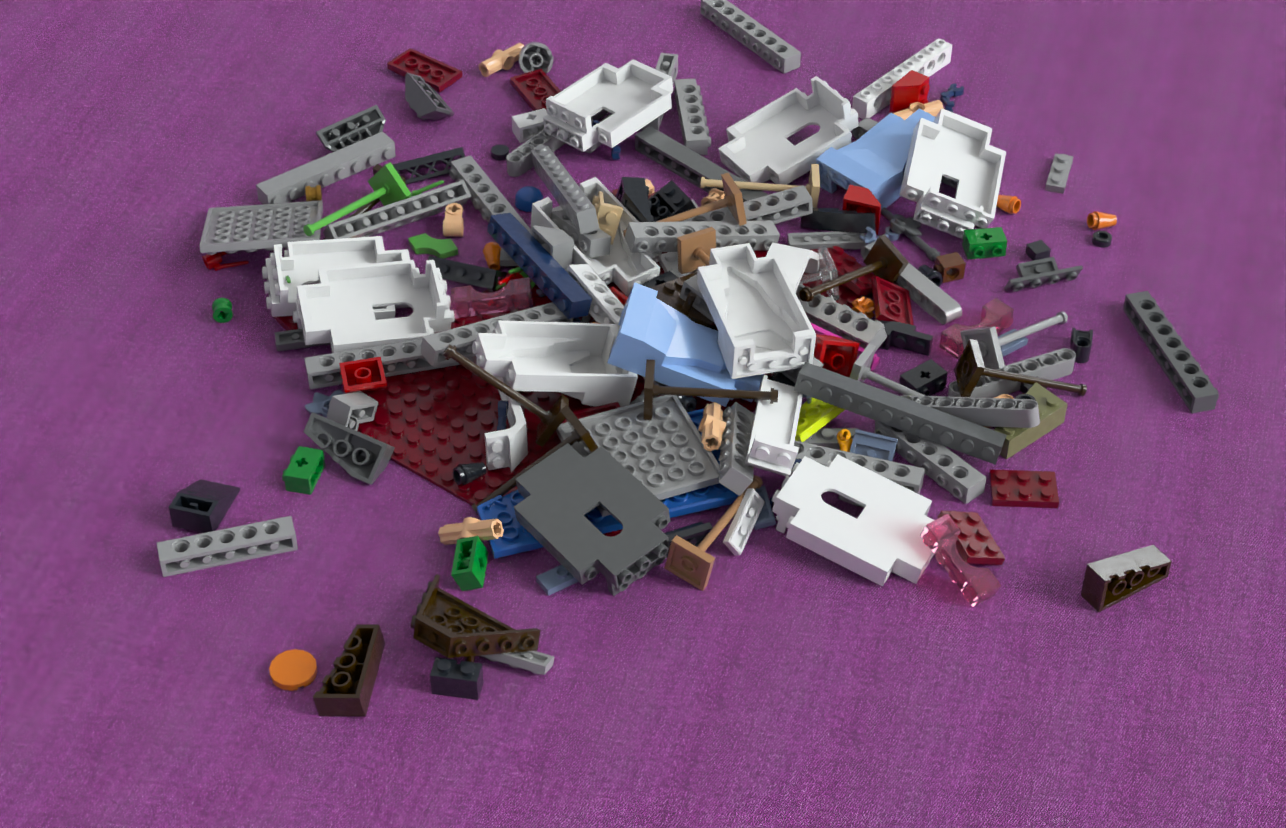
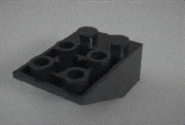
M622 177L616 198L639 222H654L653 216L650 215L651 201H648L649 187L645 184V178Z
M672 180L648 199V201H651L650 215L653 216L654 222L696 208L691 199Z
M199 479L179 491L168 507L172 526L202 533L216 531L238 495L240 487Z

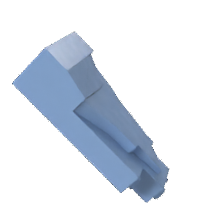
M920 108L906 120L890 113L858 140L838 150L830 147L816 159V164H819L820 187L831 194L837 190L836 184L846 190L849 185L868 188L880 202L881 210L884 207L887 208L900 197L915 126L921 118L934 122L935 117Z
M634 282L621 313L618 324L620 328L612 346L608 364L645 377L646 360H655V381L670 387L758 391L765 374L732 379L718 345V331L693 322L686 315L657 299L658 291ZM700 397L711 402H716L724 407H726L729 399H734L718 397ZM744 399L749 402L753 401V399Z

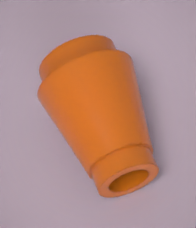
M998 195L996 207L1009 214H1016L1020 210L1021 200L1017 196Z
M1093 211L1087 216V225L1093 230L1115 226L1117 223V217L1114 214Z
M496 242L487 243L484 246L483 255L490 269L499 270L501 247Z

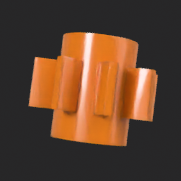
M862 296L852 302L854 306L852 308L853 311L857 313L862 312L869 319L875 316L873 313L875 306L871 299H865Z

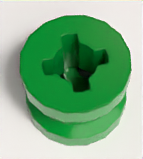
M218 298L213 301L214 320L219 323L230 321L233 317L231 301L227 298Z

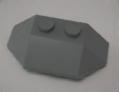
M406 73L405 100L410 104L409 107L415 110L420 119L435 121L453 116L454 112L421 76Z
M375 105L316 131V135L324 148L335 152L382 132L386 119L378 106Z

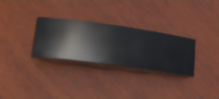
M813 208V213L801 216V227L837 232L867 233L866 227H870L875 231V213H857V210H839V208Z

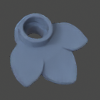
M338 389L330 397L316 392L313 397V403L306 404L305 408L309 413L313 412L327 417L332 396L341 395L343 392Z

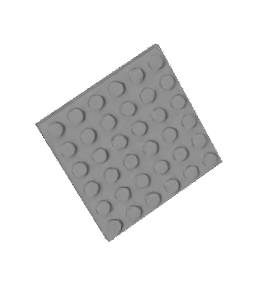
M320 200L209 208L201 237L200 253L213 255L223 251L226 253H235L237 250L254 252L257 249L272 251L274 250V245L282 244V247L287 249V242L320 240L321 228L315 231L313 235L307 236L304 233L303 227L322 219L323 202Z
M664 395L654 398L652 420H643L644 401L579 419L590 433L598 448L602 446L659 500L719 483L718 469L720 465L712 452L704 449V445L701 442V434L676 395ZM568 422L560 424L556 429L561 442L572 435L571 432L573 431ZM576 442L571 445L583 458L591 454L582 442ZM601 504L597 506L602 517L611 515Z

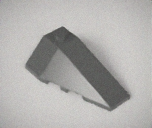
M313 412L303 431L352 477L371 485L387 467L395 448Z

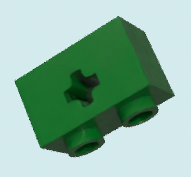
M1002 227L964 230L962 246L967 259L1001 257L1006 255L1007 239Z
M298 446L295 454H292L288 468L283 471L282 480L285 482L286 491L312 494L325 467L323 450Z
M478 536L457 539L451 576L462 591L483 588L489 552Z

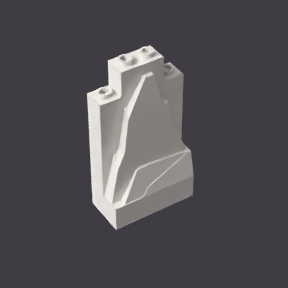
M596 177L580 183L581 190L591 203L593 197L597 196L598 192L601 191L603 192L604 203L623 207V212L613 245H610V255L589 258L574 245L572 253L573 263L575 265L588 264L605 285L614 282L628 296L634 282L641 285L659 276L660 267L656 263L661 260L662 252L631 253L623 231L626 230L629 222L639 221ZM549 197L532 203L531 230L532 226L535 225L559 229L551 220V212L563 210L561 206L552 209L553 201Z
M750 243L710 249L709 266L698 267L697 285L717 326L718 345L731 378L736 379L802 368L805 362L813 364L816 333L777 255L757 258Z
M498 320L493 333H478L477 339L472 345L473 354H476L477 365L494 377H506V381L509 382L510 387L515 391L560 392L580 399L584 405L596 407L618 402L620 407H624L630 404L638 379L637 374L607 363L612 346L618 335L619 329L617 324Z

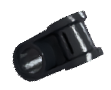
M1072 327L1070 345L1071 350L1076 354V363H1086L1089 361L1093 339L1092 329L1082 331Z

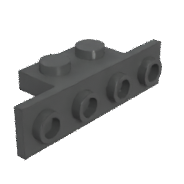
M1054 257L1019 263L1016 269L1020 278L1010 279L1004 289L1005 291L1013 290L1016 292L1025 287L1031 286V288H1036L1045 283L1055 284L1065 279L1071 281L1078 277L1083 267L1080 265L1059 270Z

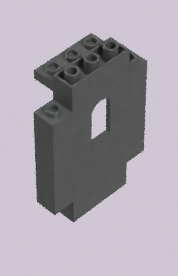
M567 443L515 479L518 492L525 498L514 506L517 521L582 585L588 580L594 579L598 573H602L606 577L608 591L615 596L620 591L626 590L637 579L644 577L652 568L662 564L667 558L666 554L670 549L669 538L660 529L665 528L671 522L669 508L602 446L583 458ZM601 504L622 524L623 529L616 536H605L584 515Z

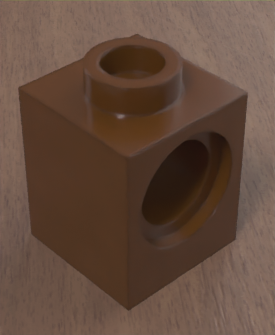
M958 252L937 256L933 269L942 275V283L964 279L966 263Z

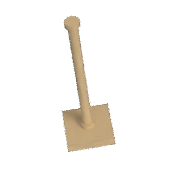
M811 164L809 183L805 186L812 197L813 208H817L820 192L819 164ZM701 177L700 188H724L722 180ZM734 181L739 189L780 192L798 187L797 185Z

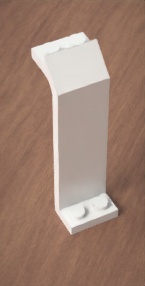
M763 375L758 391H770L771 388L778 390V403L773 402V404H770V400L755 399L757 406L745 464L783 476L791 475L799 447L794 446L803 394L794 391L792 386L769 380L767 375Z
M496 377L510 387L506 377ZM499 390L501 400L509 401L507 418L510 428L485 433L486 462L488 470L510 467L512 472L528 454L526 421L521 405Z

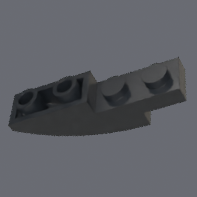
M878 320L884 325L887 338L879 348L888 350L890 346H894L919 354L930 355L933 341L932 335L917 332L915 325Z

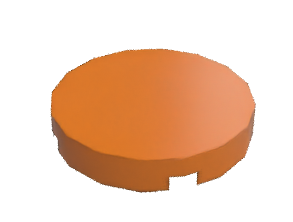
M298 649L287 650L278 654L271 661L269 667L270 677L274 685L289 691L298 690V687L303 685L304 687L310 685L318 672L316 659L310 653Z

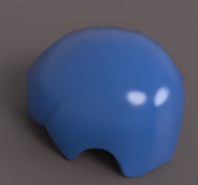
M522 187L515 195V206L521 211L532 212V203L542 200L543 194L536 187Z

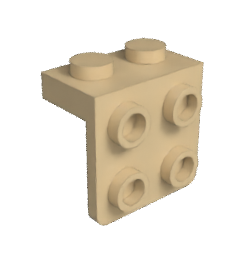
M599 191L598 195L593 197L592 204L596 210L599 228L611 236V244L613 245L623 207L604 203L603 192Z

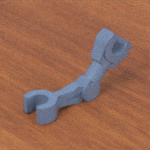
M890 226L885 229V235L890 241L899 239L900 234L892 233ZM866 227L867 234L865 236H859L863 242L868 244L878 239V237L876 238V232L870 227Z

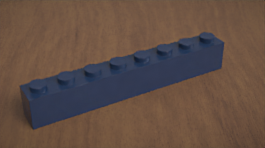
M511 213L491 215L487 232L568 319L587 316L592 298Z

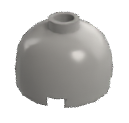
M533 41L522 47L518 61L524 73L542 69L547 74L553 66V55L545 44Z

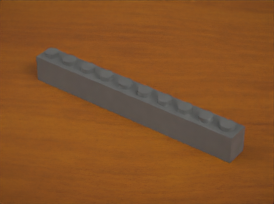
M651 126L635 135L636 151L699 188L701 177L722 180L721 175L729 173L734 181L746 182ZM704 187V188H700V189L704 190V191L707 192V193H709V191H710L711 189H713V188H717V189H719V190L724 191V188H718V187ZM740 189L743 202L768 195L761 190Z
M805 362L798 373L794 391L995 465L1007 436Z

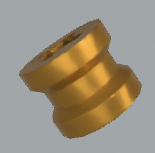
M316 185V187L305 186L306 201L322 200L321 185Z

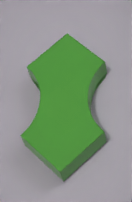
M426 233L408 238V243L415 254H431L443 259L458 254V248L451 238L435 239Z

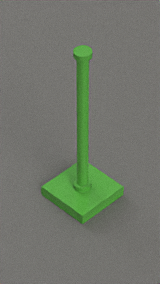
M390 162L368 180L374 192L311 225H305L303 227L304 233L307 236H311L320 228L377 198L386 206L407 199L411 192Z

